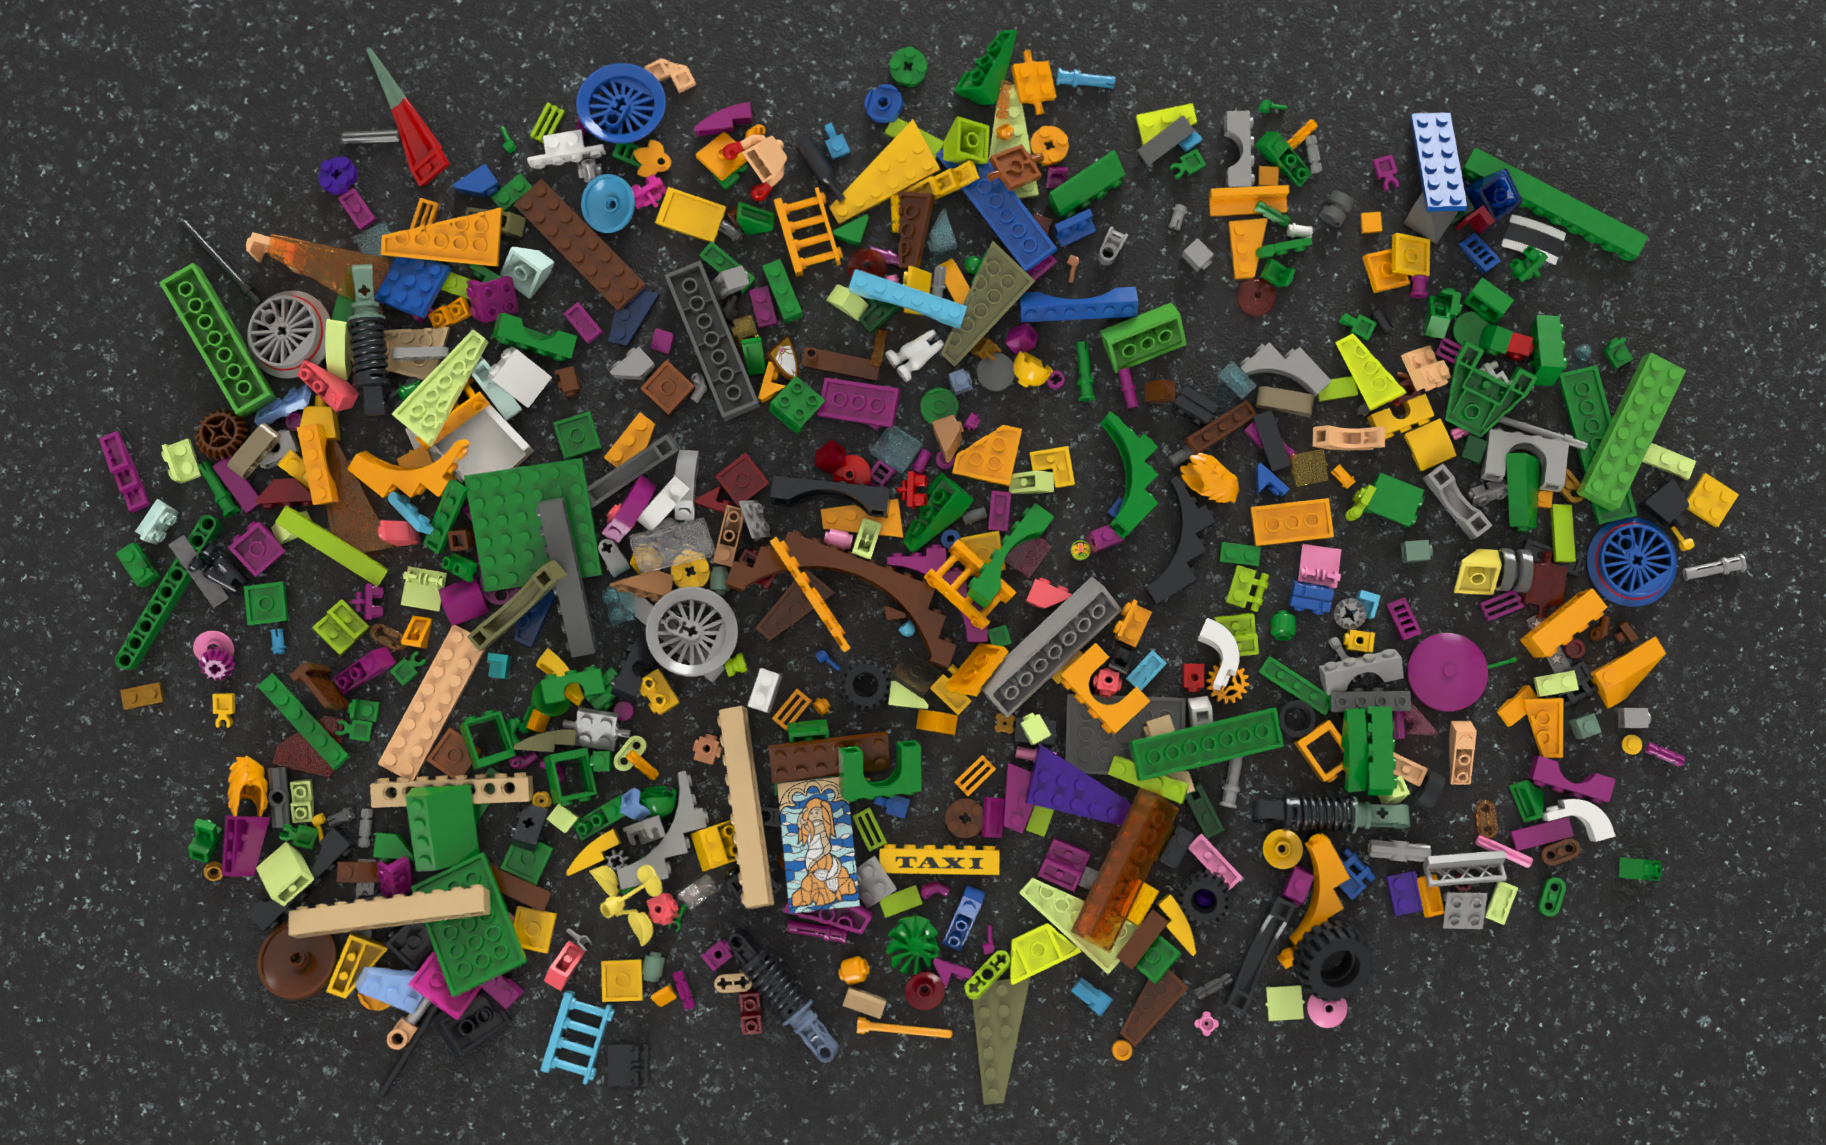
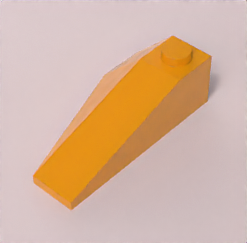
M1656 636L1591 672L1593 677L1591 682L1598 686L1599 690L1597 692L1607 709L1625 700L1666 654Z

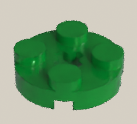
M911 46L898 50L893 54L889 62L891 78L901 86H917L926 76L927 61L925 56ZM905 64H912V71H905Z

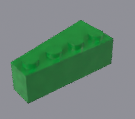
M1368 706L1365 713L1368 745L1367 795H1392L1394 789H1397V777H1394L1396 758H1393L1395 740L1393 739L1394 722L1392 720V706Z

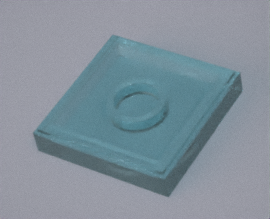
M894 425L893 428L887 427L871 449L870 454L903 474L921 449L923 443Z

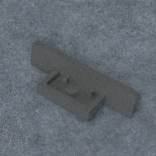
M1352 688V692L1330 693L1332 712H1345V709L1364 708L1366 712L1368 706H1392V711L1411 710L1410 691H1384L1383 688H1371V692H1364V688Z

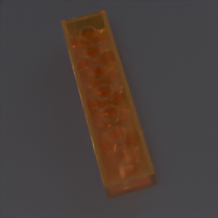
M1143 788L1139 789L1085 903L1074 922L1071 933L1097 948L1109 953L1111 952L1179 808L1157 793Z

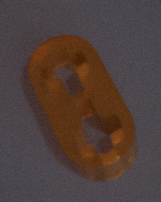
M378 623L372 626L370 635L377 642L394 650H402L406 647L403 644L394 646L395 642L390 640L391 636L394 638L400 636L401 641L404 634L384 624ZM383 628L382 631L386 633L387 636L377 637L378 633H376V630Z
M1479 801L1475 806L1478 832L1486 838H1492L1498 833L1495 805L1491 801ZM1484 804L1490 807V810L1487 811V818L1485 812H1481ZM1486 820H1488V826L1492 827V830L1489 831V834L1488 832H1485L1483 830L1485 827H1487Z

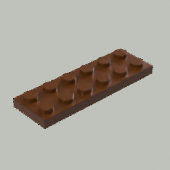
M887 731L768 745L772 783L839 775L838 748L858 746L862 750L863 772L890 769Z

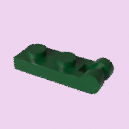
M1198 780L1193 783L1195 791L1187 793L1185 799L1205 838L1208 839L1224 831V828ZM1198 792L1200 797L1194 800L1192 794Z

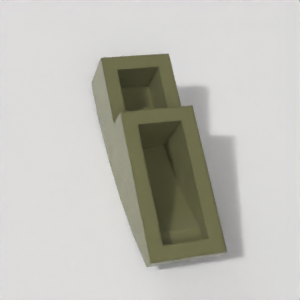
M555 730L537 734L514 745V750L554 752L555 744L575 745L576 730Z

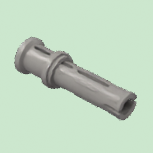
M1738 554L1732 558L1722 557L1718 562L1683 568L1682 573L1684 579L1688 581L1718 573L1727 575L1732 571H1745L1747 563L1744 555Z
M1243 756L1230 759L1226 784L1222 786L1224 791L1222 802H1219L1220 806L1237 809L1235 803L1237 793L1240 792L1238 783Z

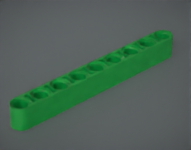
M205 515L199 519L187 539L196 553L203 559L205 557L199 553L200 550L210 540L213 542L216 540L222 529V522L218 518ZM212 520L213 527L208 530L207 524ZM202 537L203 544L198 547L197 541ZM177 557L118 652L115 663L119 668L134 670L140 665L191 581L192 577ZM182 571V578L177 580V573ZM171 588L172 595L167 597L166 592ZM161 605L162 611L160 614H157L156 608ZM150 622L151 629L147 632L146 624ZM140 639L141 645L139 648H136L135 643ZM127 656H129L131 659L129 665L125 664V659Z

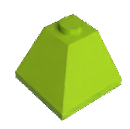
M959 116L956 117L944 140L943 160L956 164H963L969 160L973 161L974 164L988 163L989 126Z

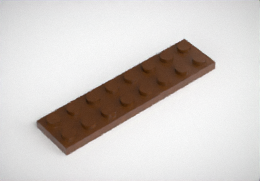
M542 179L513 204L618 312L647 286Z

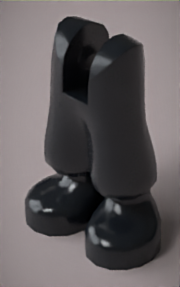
M210 540L202 547L199 553L209 559L212 564L207 563L197 554L187 566V570L190 572L202 571V575L206 579L237 596L240 590L234 584H231L233 579L236 578L244 585L249 582V579L224 554L217 553L215 551L216 543Z

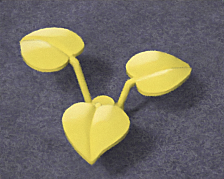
M603 865L589 871L610 896L600 905L602 914L606 918L614 915L618 917L623 914H629V924L638 937L641 946L648 943L653 934V925L649 917L644 912L638 913L636 909L622 910L625 906L624 900L644 887L651 896L656 897L661 894L662 884L655 870L650 865L641 866L637 871V877L642 885L622 898L616 897L619 892L617 887L619 881L615 872L609 866Z

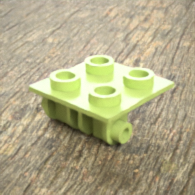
M408 566L407 572L405 571L403 579L406 580L401 605L440 612L441 598L438 589L444 588L447 573Z

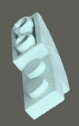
M481 356L471 376L503 418L508 421L522 411V408L512 395L488 378L491 367Z

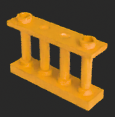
M819 187L815 188V197L788 205L787 203L783 204L781 198L774 200L796 277L804 275L802 269H806V266L835 258L838 266L841 265L840 259L843 258L841 248L835 245L824 204L827 203L824 192L820 193ZM819 204L821 215L793 223L792 221L788 222L786 215L790 214L789 212ZM822 222L825 223L827 233L799 241L793 239L792 233L795 230ZM830 240L833 251L805 259L803 257L799 258L797 251H800V248Z
M472 376L469 377L463 388L469 399L461 405L456 401L453 411L450 412L433 445L490 405L489 401L480 391L475 394L470 387V384L475 381ZM418 436L416 437V440H417L426 450H428L429 448H431L428 444H426V443H425L422 439H420Z
M958 539L949 548L948 551L951 553V556L936 572L931 568L924 578L931 587L936 588L965 614L975 627L983 630L990 623L986 618L1000 601L1007 603L1015 595L1016 591L1001 579V588L987 608H983L979 612L971 604L974 600L969 596L965 599L957 590L971 574H974L977 578L981 575L978 571L984 565V562ZM956 561H960L966 569L950 586L942 577Z

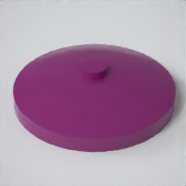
M1440 633L1426 638L1413 650L1407 664V680L1413 694L1421 703L1437 711L1455 712L1470 706L1482 695L1488 680V666L1483 653L1471 640L1458 634Z

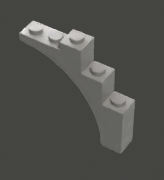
M686 771L677 773L679 787L678 805L674 820L666 836L647 856L632 865L616 870L621 890L642 885L637 877V871L643 865H650L660 880L669 878L668 874L671 873L669 861L665 862V858L688 853L687 849L690 848L688 836L684 837L683 833L707 827L706 824L709 823L707 811L703 812L702 808L694 810V806L697 805L695 794L690 792L689 787L693 785L690 774L686 775Z

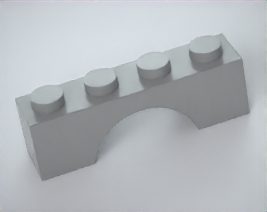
M1227 111L1224 116V136L1231 138L1240 150L1239 161L1235 165L1228 167L1225 172V188L1254 186L1255 175L1251 174V167L1254 166V155H1251L1254 137L1250 133V129H1253V117H1250V111Z
M1441 464L1422 478L1470 540L1479 537L1492 527V524L1481 510L1472 506L1464 498L1456 485V479L1444 464Z
M1386 649L1375 654L1367 653L1362 657H1350L1344 661L1328 662L1325 665L1319 666L1321 687L1327 695H1330L1331 692L1347 691L1351 680L1365 672L1378 674L1384 682L1404 678L1402 657L1395 649Z

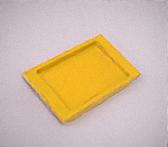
M668 187L655 223L685 235L714 243L727 207Z

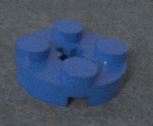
M889 84L879 85L875 90L869 91L865 98V109L869 117L878 123L895 122L902 112L904 105L901 93L896 87ZM887 100L888 105L882 107L880 103H884Z

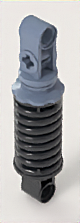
M743 928L736 930L729 936L728 946L743 963L739 971L748 977L749 982L756 980L753 987L755 989L759 988L758 993L760 995L765 993L763 1000L767 1001L770 999L767 1003L769 1007L775 1004L772 1011L774 1013L779 1011L777 1017L783 1026L791 1024L794 1032L802 1037L804 1043L810 1047L821 1062L831 1061L838 1052L839 1046L826 1027L817 1019L818 1015L810 1010L809 1007L813 1001L806 997L804 991H798L800 986L794 984L795 980L793 978H789V972H784L785 967L780 966L779 960H775L776 956L769 946L762 949L750 935L749 931ZM736 936H739L743 943H739L736 940ZM824 1047L829 1048L831 1054L826 1053Z

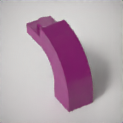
M640 475L630 488L620 508L603 529L602 534L618 544L624 535L630 531L645 509L657 485Z

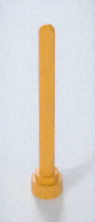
M858 1017L857 1033L865 1034V1032L871 1030L951 1038L953 1035L951 1030L874 1023L866 1020L865 1017Z

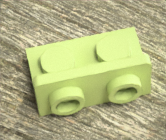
M187 438L171 445H162L163 451L161 454L164 461L168 462L170 468L168 469V474L172 480L182 484L203 476L198 468L199 463L190 439Z

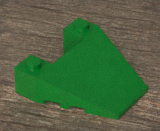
M1464 339L1454 359L1445 420L1481 438L1507 412L1511 411L1518 402L1529 394L1538 377L1519 366L1516 367L1508 383L1476 367L1485 350Z

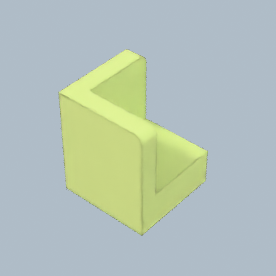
M1399 776L1397 777V789H1394L1393 794L1378 795L1382 804L1394 805L1404 800L1410 792L1403 777Z
M558 803L547 820L566 833L574 822L579 820L580 816L567 806H561Z

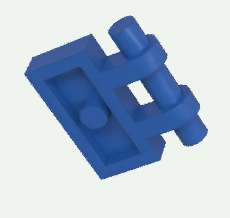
M1347 847L1342 852L1347 859L1344 862L1341 860L1350 879L1341 883L1338 887L1350 900H1353L1367 887L1361 880L1365 877L1371 882L1375 876L1370 872L1371 869L1358 859L1359 856L1355 852L1352 853ZM1352 864L1359 870L1357 875L1349 868Z

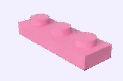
M1201 833L1191 842L1188 848L1189 851L1207 870H1210L1211 874L1217 872L1219 878L1223 876L1225 878L1224 882H1228L1230 885L1229 890L1243 878Z

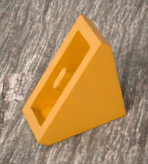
M412 616L401 644L427 649L432 619Z
M919 709L916 729L955 735L958 715Z

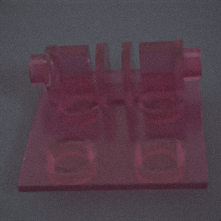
M1042 538L1028 540L1013 548L1006 555L1004 561L1030 578L1052 546L1047 544V541Z

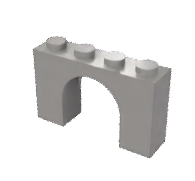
M1499 428L1489 430L1485 437V441H1488L1483 454L1481 479L1501 482L1505 476L1506 453L1515 450H1526L1540 459V489L1560 492L1565 486L1569 442L1559 438L1547 439L1540 435H1524L1522 432H1505Z

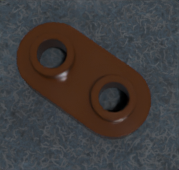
M1562 839L1544 846L1540 851V859L1544 864L1557 865L1577 857L1580 853V845L1575 839ZM1566 845L1571 847L1569 852L1565 850ZM1548 852L1552 853V858L1550 859L1547 857Z

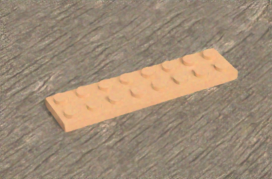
M457 625L451 627L378 765L401 777H409V781L416 780L486 650L478 651L467 637L470 632Z

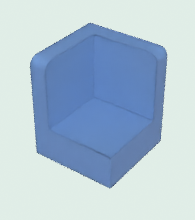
M632 788L621 796L620 813L637 821H641L651 814L647 807L639 804L640 790Z

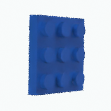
M397 257L374 296V300L380 304L425 319L452 269L448 265L432 260Z

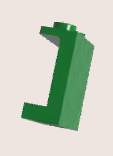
M1383 473L1377 474L1372 484L1376 490L1363 512L1385 517L1402 524L1404 528L1414 525L1418 514H1415L1418 507H1421L1425 496H1422L1424 490Z

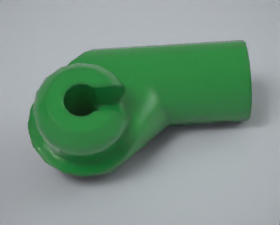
M517 717L510 718L506 723L513 747L519 743L515 733L516 729L520 727L521 721Z

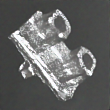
M704 875L681 891L677 897L684 901L691 911L715 894L718 889L714 886V881L708 875Z

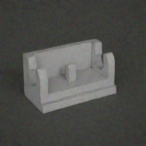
M659 815L623 828L631 845H636L634 835H638L642 845L666 836Z

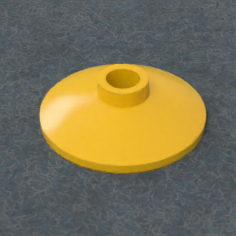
M1275 830L1266 837L1263 843L1264 857L1275 868H1291L1302 857V842L1290 830ZM1280 845H1283L1285 847V850L1282 853L1278 851V847Z

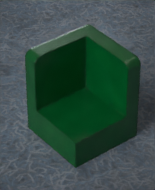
M1472 435L1466 436L1462 443L1464 449L1461 457L1472 461L1471 465L1476 466L1480 464L1488 441Z

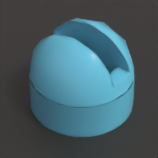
M909 620L901 625L898 630L902 635L910 637L915 632V626Z

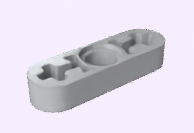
M443 346L392 349V360L397 361L445 359L449 355V348Z

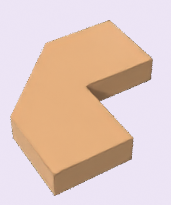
M661 58L644 67L659 82L671 77L679 93L696 85L688 67L685 65L672 63Z

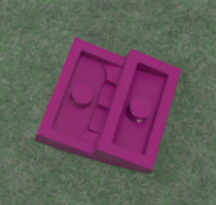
M1054 836L1038 876L1074 892L1091 853Z

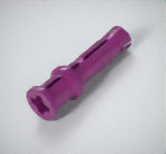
M789 919L787 925L788 933L824 938L826 942L832 940L842 942L844 945L846 944L848 930L837 928L830 924L822 926Z

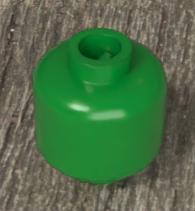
M1277 611V614L1270 618L1271 635L1276 637L1277 640L1287 641L1296 634V618L1294 615L1289 614V611Z

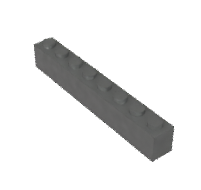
M559 497L540 501L538 507H536L538 519L541 518L543 525L540 526L542 538H545L547 543L545 546L546 557H550V561L555 559L567 574L553 588L555 596L558 595L560 603H557L558 612L560 615H563L562 630L564 634L567 633V652H571L572 658L594 654L597 651V644L565 498Z

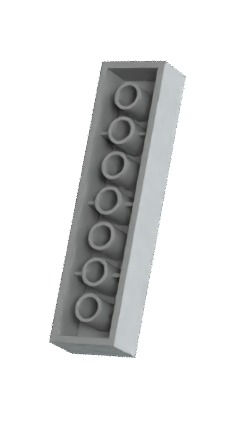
M1093 577L1089 578L1004 658L1003 662L994 670L992 676L982 685V692L1008 718L1114 619L1122 609L1101 583Z

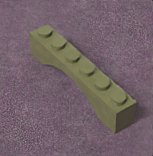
M555 559L544 564L507 603L475 628L467 636L479 652L491 646L567 576L565 571Z

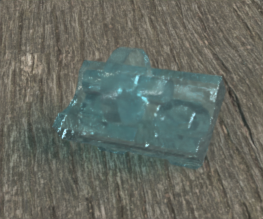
M1233 361L1218 374L1241 399L1246 397L1257 386Z

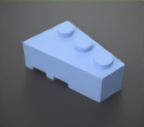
M364 967L355 983L359 993L414 1014L423 997L408 986L418 972L410 971L409 969L392 970L390 968Z

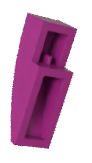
M750 102L736 104L708 116L694 127L696 136L722 134L724 131L726 133H734V125L753 123Z

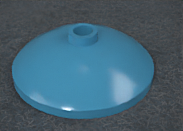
M612 174L597 176L589 182L583 192L581 200L582 213L586 222L593 229L603 233L617 232L623 229L633 216L635 209L634 193L630 185L619 176Z

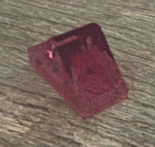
M1411 703V710L1404 711V717L1409 722H1414V724L1405 731V734L1436 736L1438 732L1414 704Z

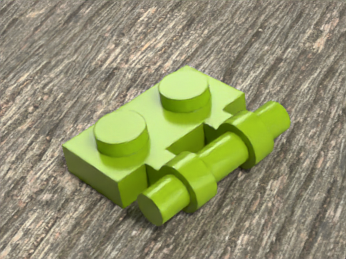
M1369 484L1365 488L1362 487L1360 491L1357 490L1352 499L1355 501L1352 506L1353 508L1349 509L1345 514L1347 520L1353 521L1362 515L1376 490L1375 487Z
M1237 565L1225 603L1244 609L1246 603L1250 602L1252 603L1250 610L1258 612L1259 607L1263 604L1264 590L1267 589L1269 584L1267 582L1269 575L1262 573L1260 580L1254 578L1255 570ZM1252 585L1257 586L1255 596L1249 595Z

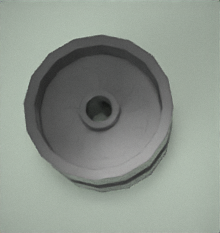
M1500 548L1498 553L1502 567L1496 584V590L1510 591L1512 588L1515 592H1528L1533 578L1534 564L1532 552L1527 549H1518L1514 553L1512 548Z

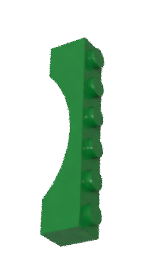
M1036 503L1032 508H1026L1021 515L1023 520L1021 522L1017 520L1011 528V531H1013L1011 536L1006 535L1000 543L1002 545L1001 549L993 551L989 557L991 562L989 564L984 563L978 571L981 574L978 579L974 577L968 584L970 590L966 595L985 609L1001 588V568L1006 555L1019 544L1039 538L1054 518L1053 515Z

